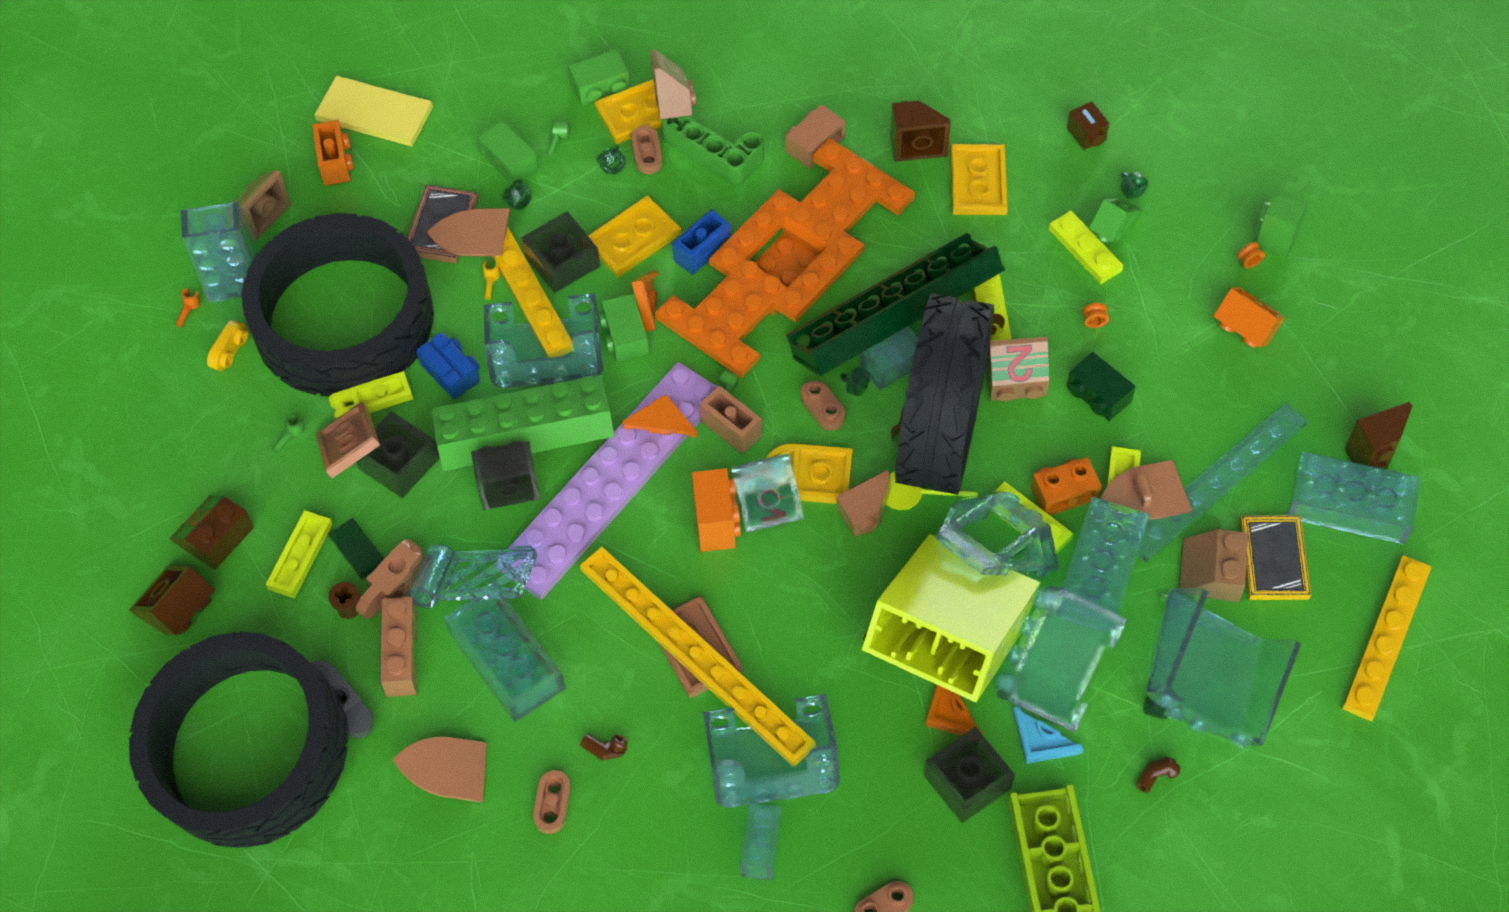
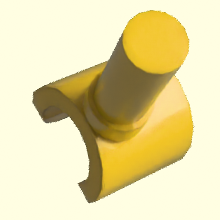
M487 261L482 264L486 280L484 299L490 300L494 281L500 277L498 262H496L495 268L488 269Z

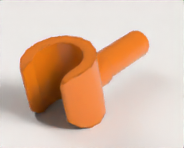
M188 288L182 291L181 295L184 305L175 324L176 326L182 327L188 313L200 306L198 291L192 297H190Z

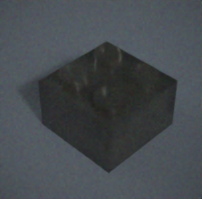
M568 211L521 237L525 258L553 293L558 292L600 267L598 247Z
M390 411L375 427L380 446L356 463L359 470L403 499L436 463L440 456L436 441Z
M514 441L508 445L488 446L477 451H471L476 484L483 510L541 499L530 441Z
M976 727L926 760L924 768L925 778L962 823L1011 790L1015 777L1013 771Z

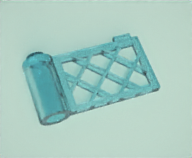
M432 545L429 547L410 588L409 597H413L414 603L423 608L434 607L438 600L521 598L538 554L532 545L515 546L514 549L452 551L446 545ZM525 559L523 563H521L515 568H512L510 566L518 560ZM499 560V562L487 569L483 567L490 561ZM472 561L462 569H457L460 562ZM505 568L508 570L507 573L495 580L492 577ZM477 569L481 571L478 575L468 581L465 577ZM514 578L516 579L514 587H501L506 583L510 582L511 580H513ZM487 579L490 582L483 588L474 589L475 586ZM459 580L463 583L455 589H448Z

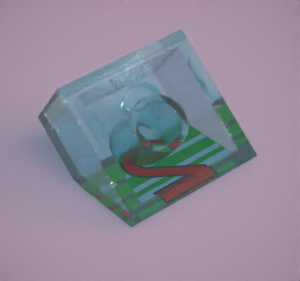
M788 453L731 467L747 532L804 519Z

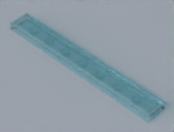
M1286 402L1184 488L1192 508L1191 513L1146 520L1125 538L1124 543L1142 560L1147 562L1302 430L1308 420Z

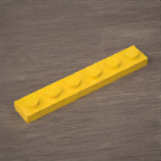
M507 226L502 256H492L495 263H499L500 273L548 360L552 361L575 351L574 344Z
M1402 556L1345 700L1343 710L1369 721H1372L1375 717L1432 566L1407 556Z

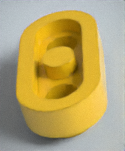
M230 320L209 351L207 358L209 368L222 372L232 365L234 355L248 339V331L244 323L236 320Z

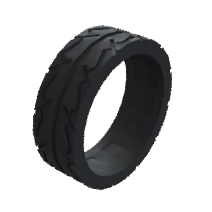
M334 213L316 216L313 220L309 218L289 226L274 236L272 241L269 240L256 254L247 270L241 292L243 313L263 363L275 376L281 377L279 380L299 391L313 395L319 393L320 396H330L333 393L405 371L418 358L417 348L428 341L434 318L432 298L424 266L420 263L421 258L415 246L402 233L396 232L398 229L382 220L365 215L357 216V214ZM355 260L374 263L397 274L408 286L402 309L393 322L373 338L346 349L331 351L309 350L289 343L271 329L273 311L277 301L287 287L301 275L331 262Z
M939 294L930 295L921 323L908 383L898 442L895 483L923 488L925 485L930 486L931 490L959 494L979 405L991 337L994 305L972 300L961 302L958 298Z
M232 632L211 636L191 645L190 649H184L168 661L150 681L151 685L145 689L135 709L130 732L133 733L129 738V761L135 781H139L138 788L149 804L164 817L194 837L216 846L247 848L269 844L297 830L315 816L330 797L328 794L334 791L344 769L348 747H345L348 743V725L341 700L337 698V692L326 677L303 655L285 642L261 633ZM270 670L284 673L297 679L304 691L308 705L309 727L304 749L296 766L283 783L263 799L237 810L205 812L190 808L177 788L173 772V750L179 728L186 714L196 701L214 685L231 676L249 671Z

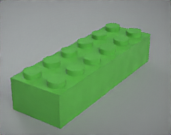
M601 375L587 376L581 379L557 382L551 385L431 408L436 443L443 471L615 437L610 408Z

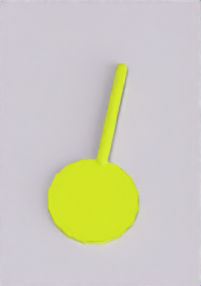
M895 472L890 473L891 489L886 505L896 510H908L919 503L922 494L978 497V492L959 491V494L956 495L895 483Z

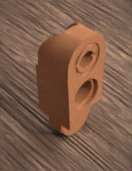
M411 539L400 542L366 578L369 588L360 597L356 605V612L365 619H370L382 611V599L406 597L417 586L416 582L426 571L423 549Z

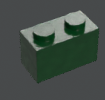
M1091 352L1069 372L1067 387L1075 397L1084 400L1090 405L1094 413L1103 416L1108 421H1111L1132 402L1136 388L1133 383L1094 352Z

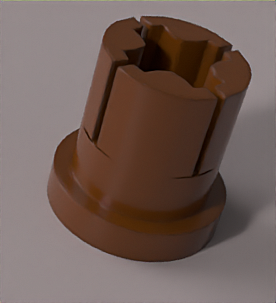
M341 582L333 586L329 592V602L337 610L338 615L344 619H353L359 614L356 612V605L360 599L357 587L349 582Z

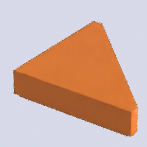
M657 270L649 271L631 282L645 332L656 329L652 311H656L657 291H653V279L658 276Z
M666 394L622 421L625 430L633 428L648 430V433L671 435V433L689 435L691 438L697 436V430Z
M937 685L927 716L926 726L981 741L983 732L975 724L959 694Z

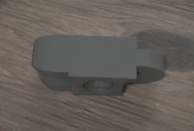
M323 660L310 662L326 677L337 692V698L346 700L342 706L347 717L348 737L360 739L368 736L374 727V717L372 712L361 701L360 696L332 664Z

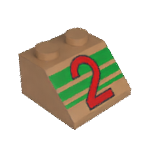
M1047 336L990 341L985 371L990 401L999 400L1006 402L1018 398L1037 399L1041 396H1047L1049 386Z

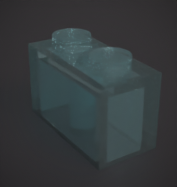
M907 326L861 353L860 367L879 390L911 372L918 336Z
M749 803L741 857L742 877L773 881L782 821L781 807Z

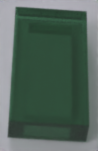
M353 518L328 533L330 540L361 580L371 574L384 560L383 556Z

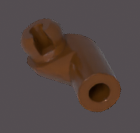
M588 733L581 741L580 746L604 761L623 756L627 751L628 741L622 735H615V737L611 738V741L603 743Z
M1164 757L1149 762L1135 786L1140 791L1149 793L1158 777L1166 775L1169 779L1176 778L1180 774L1181 768L1176 763V760L1171 757Z

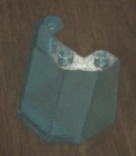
M1203 588L1170 589L1167 595L1146 693L1155 705L1165 710L1164 715L1178 721L1183 719L1189 722L1188 727L1196 732L1203 734L1210 732L1228 738L1231 743L1242 748H1248L1249 745L1263 746L1301 643L1296 640H1270L1256 637L1203 608L1208 595V591Z

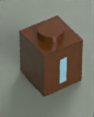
M1091 101L1069 111L1067 129L1082 149L1086 150L1092 146L1101 145L1107 139L1109 122Z

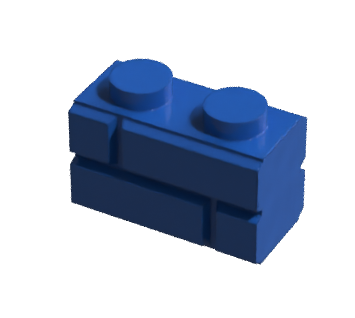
M710 210L672 242L674 261L687 272L694 275L709 262V258L731 237V225L715 211Z
M441 332L433 337L430 342H426L417 348L416 353L419 364L452 399H457L466 390H470L479 383L478 370L480 367L471 355L466 357L462 353L463 349L454 337L449 339Z

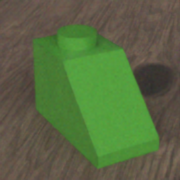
M1121 197L1104 199L1089 229L1096 232V238L1105 243L1119 241L1139 218L1143 210Z

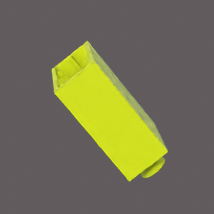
M929 534L877 600L862 650L977 702L1023 632L1041 582Z

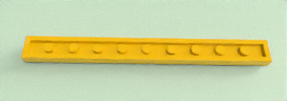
M600 547L580 565L581 571L793 768L816 747V742L603 547Z

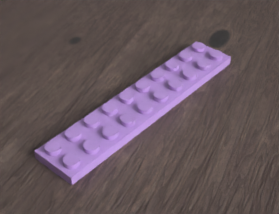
M677 362L628 417L666 394L692 426L696 428L701 422L699 404L717 386L680 362ZM621 424L614 432L615 437L606 440L495 562L496 569L542 600L688 435L648 433V430L633 428L625 430Z

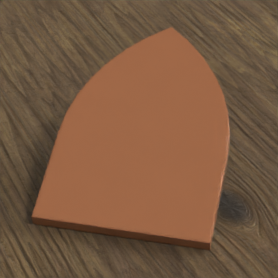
M470 209L461 211L436 223L427 231V234L436 245L455 255L502 256L510 209Z
M1173 460L1143 465L1123 472L1107 486L1099 502L1100 505L1118 515L1137 520H1155L1192 512Z
M432 737L409 745L393 758V762L402 774L426 792L446 798L483 802L486 742L453 737Z

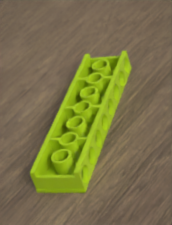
M1067 785L1064 789L1017 795V792L1010 793L1008 808L1029 911L1101 912L1073 785Z

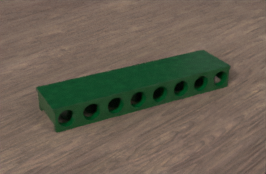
M969 233L958 237L787 334L793 359L817 375H824L923 318L931 294L958 298L1005 271L997 247H985L973 241ZM961 244H968V246L959 247ZM941 256L946 257V259L936 260L938 257ZM917 269H922V270L924 271V273H923V272L913 273V272L916 271ZM894 282H900V283H901V286H900V285H893V286H891V285H892ZM871 295H877L879 299H876V298L868 299V298H869ZM849 308H854L855 311H856V313H855V312H852V311H849V312H845V311H846L847 309H849ZM826 321L832 322L833 327L831 325L822 324ZM804 334L809 336V344L806 348L796 342L798 337Z

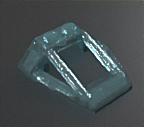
M1007 491L976 495L954 501L935 539L982 575H1007L1009 571H1017L1027 576L1030 571H1035L1034 574L1036 576H1046L1055 572L1059 567L1050 525L1043 520V516L1039 512L1027 509L1019 503L1020 499L1016 495ZM992 510L1023 532L1021 536L996 554H993L962 530L970 522L975 524L987 519ZM1028 546L1021 559L1009 560Z

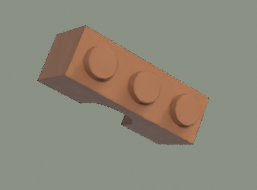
M413 597L382 599L380 682L386 697L417 695V665L414 656V640H418V612Z

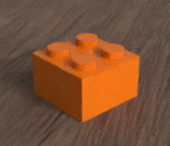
M727 468L692 472L700 551L736 548L735 537H739L741 534L739 509L736 503L735 480L728 478Z

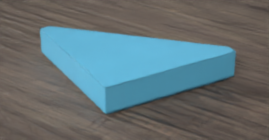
M1013 707L1012 712L1026 764L1082 754L1083 747L1081 744H1075L1043 721H1037L1021 711L1019 707Z

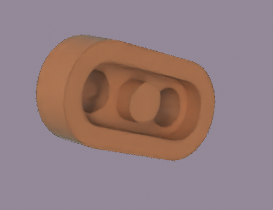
M639 126L631 134L636 167L641 173L654 174L661 169L663 164L658 134L653 127Z
M818 380L805 383L801 388V402L818 425L828 431L841 428L845 422V408L825 383ZM812 391H818L819 393H818V394H812L811 392H812ZM828 411H834L835 414H832V415H831V414H828L827 412H828Z
M553 770L545 773L538 784L533 818L537 829L545 834L559 832L566 822L571 785L567 775L561 771ZM554 786H558L561 788V790L558 793L550 792L551 788ZM548 816L556 817L552 823L545 822Z
M891 882L861 900L856 905L854 912H865L868 909H872L875 912H909L913 906V891L903 882ZM900 893L904 898L896 901L892 898V895Z

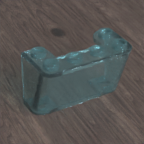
M596 293L568 296L571 319H562L561 322L572 340V352L559 357L547 358L529 323L515 324L512 302L484 305V345L491 382L499 388H514L566 382L587 376L600 375L603 371ZM582 302L591 305V309L584 313L577 311L575 307ZM497 311H503L508 317L504 321H496L492 318V315Z
M1048 586L1045 590L1040 589L1033 601V605L1036 607L1031 618L1027 617L1023 622L1020 633L1023 635L1018 645L1015 644L1011 648L1007 661L1010 663L1005 673L1002 672L998 676L994 689L997 690L998 698L1075 733L1088 704L1080 701L1105 646L1115 648L1127 619L1067 589Z
M826 694L795 698L797 720H793V722L816 742V747L810 750L807 756L794 768L750 727L736 729L734 707L703 712L715 799L718 804L733 808L742 805L827 794L838 787L840 783L838 746ZM810 705L820 707L815 713L804 712V709ZM719 718L728 720V723L721 727L712 725V722Z

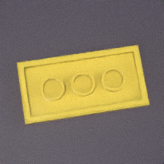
M336 76L317 109L315 118L316 121L320 122L339 120L342 128L413 147L433 109L432 101Z

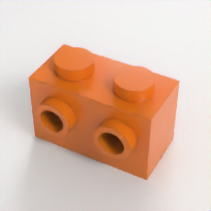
M339 120L312 124L318 167L324 186L351 181L349 170H354L351 154L346 153V149H351L348 133H342Z
M1234 287L1229 290L1213 316L1220 321L1219 326L1231 333L1236 331L1243 336L1242 341L1253 348L1268 346L1286 318L1241 287Z
M1088 457L1080 460L1071 459L1063 465L1054 468H1042L1033 474L1031 490L1039 507L1049 515L1098 501L1102 487Z

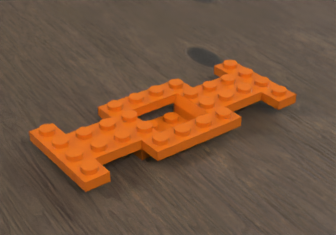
M831 138L813 154V162L830 173L801 202L778 189L709 258V265L727 277L695 309L672 295L655 312L656 320L740 378H743L760 360V354L743 343L742 340L768 313L774 316L779 311L796 323L864 252L865 244L847 233L877 202L894 214L899 215L915 199V192ZM783 227V233L755 262L749 261Z

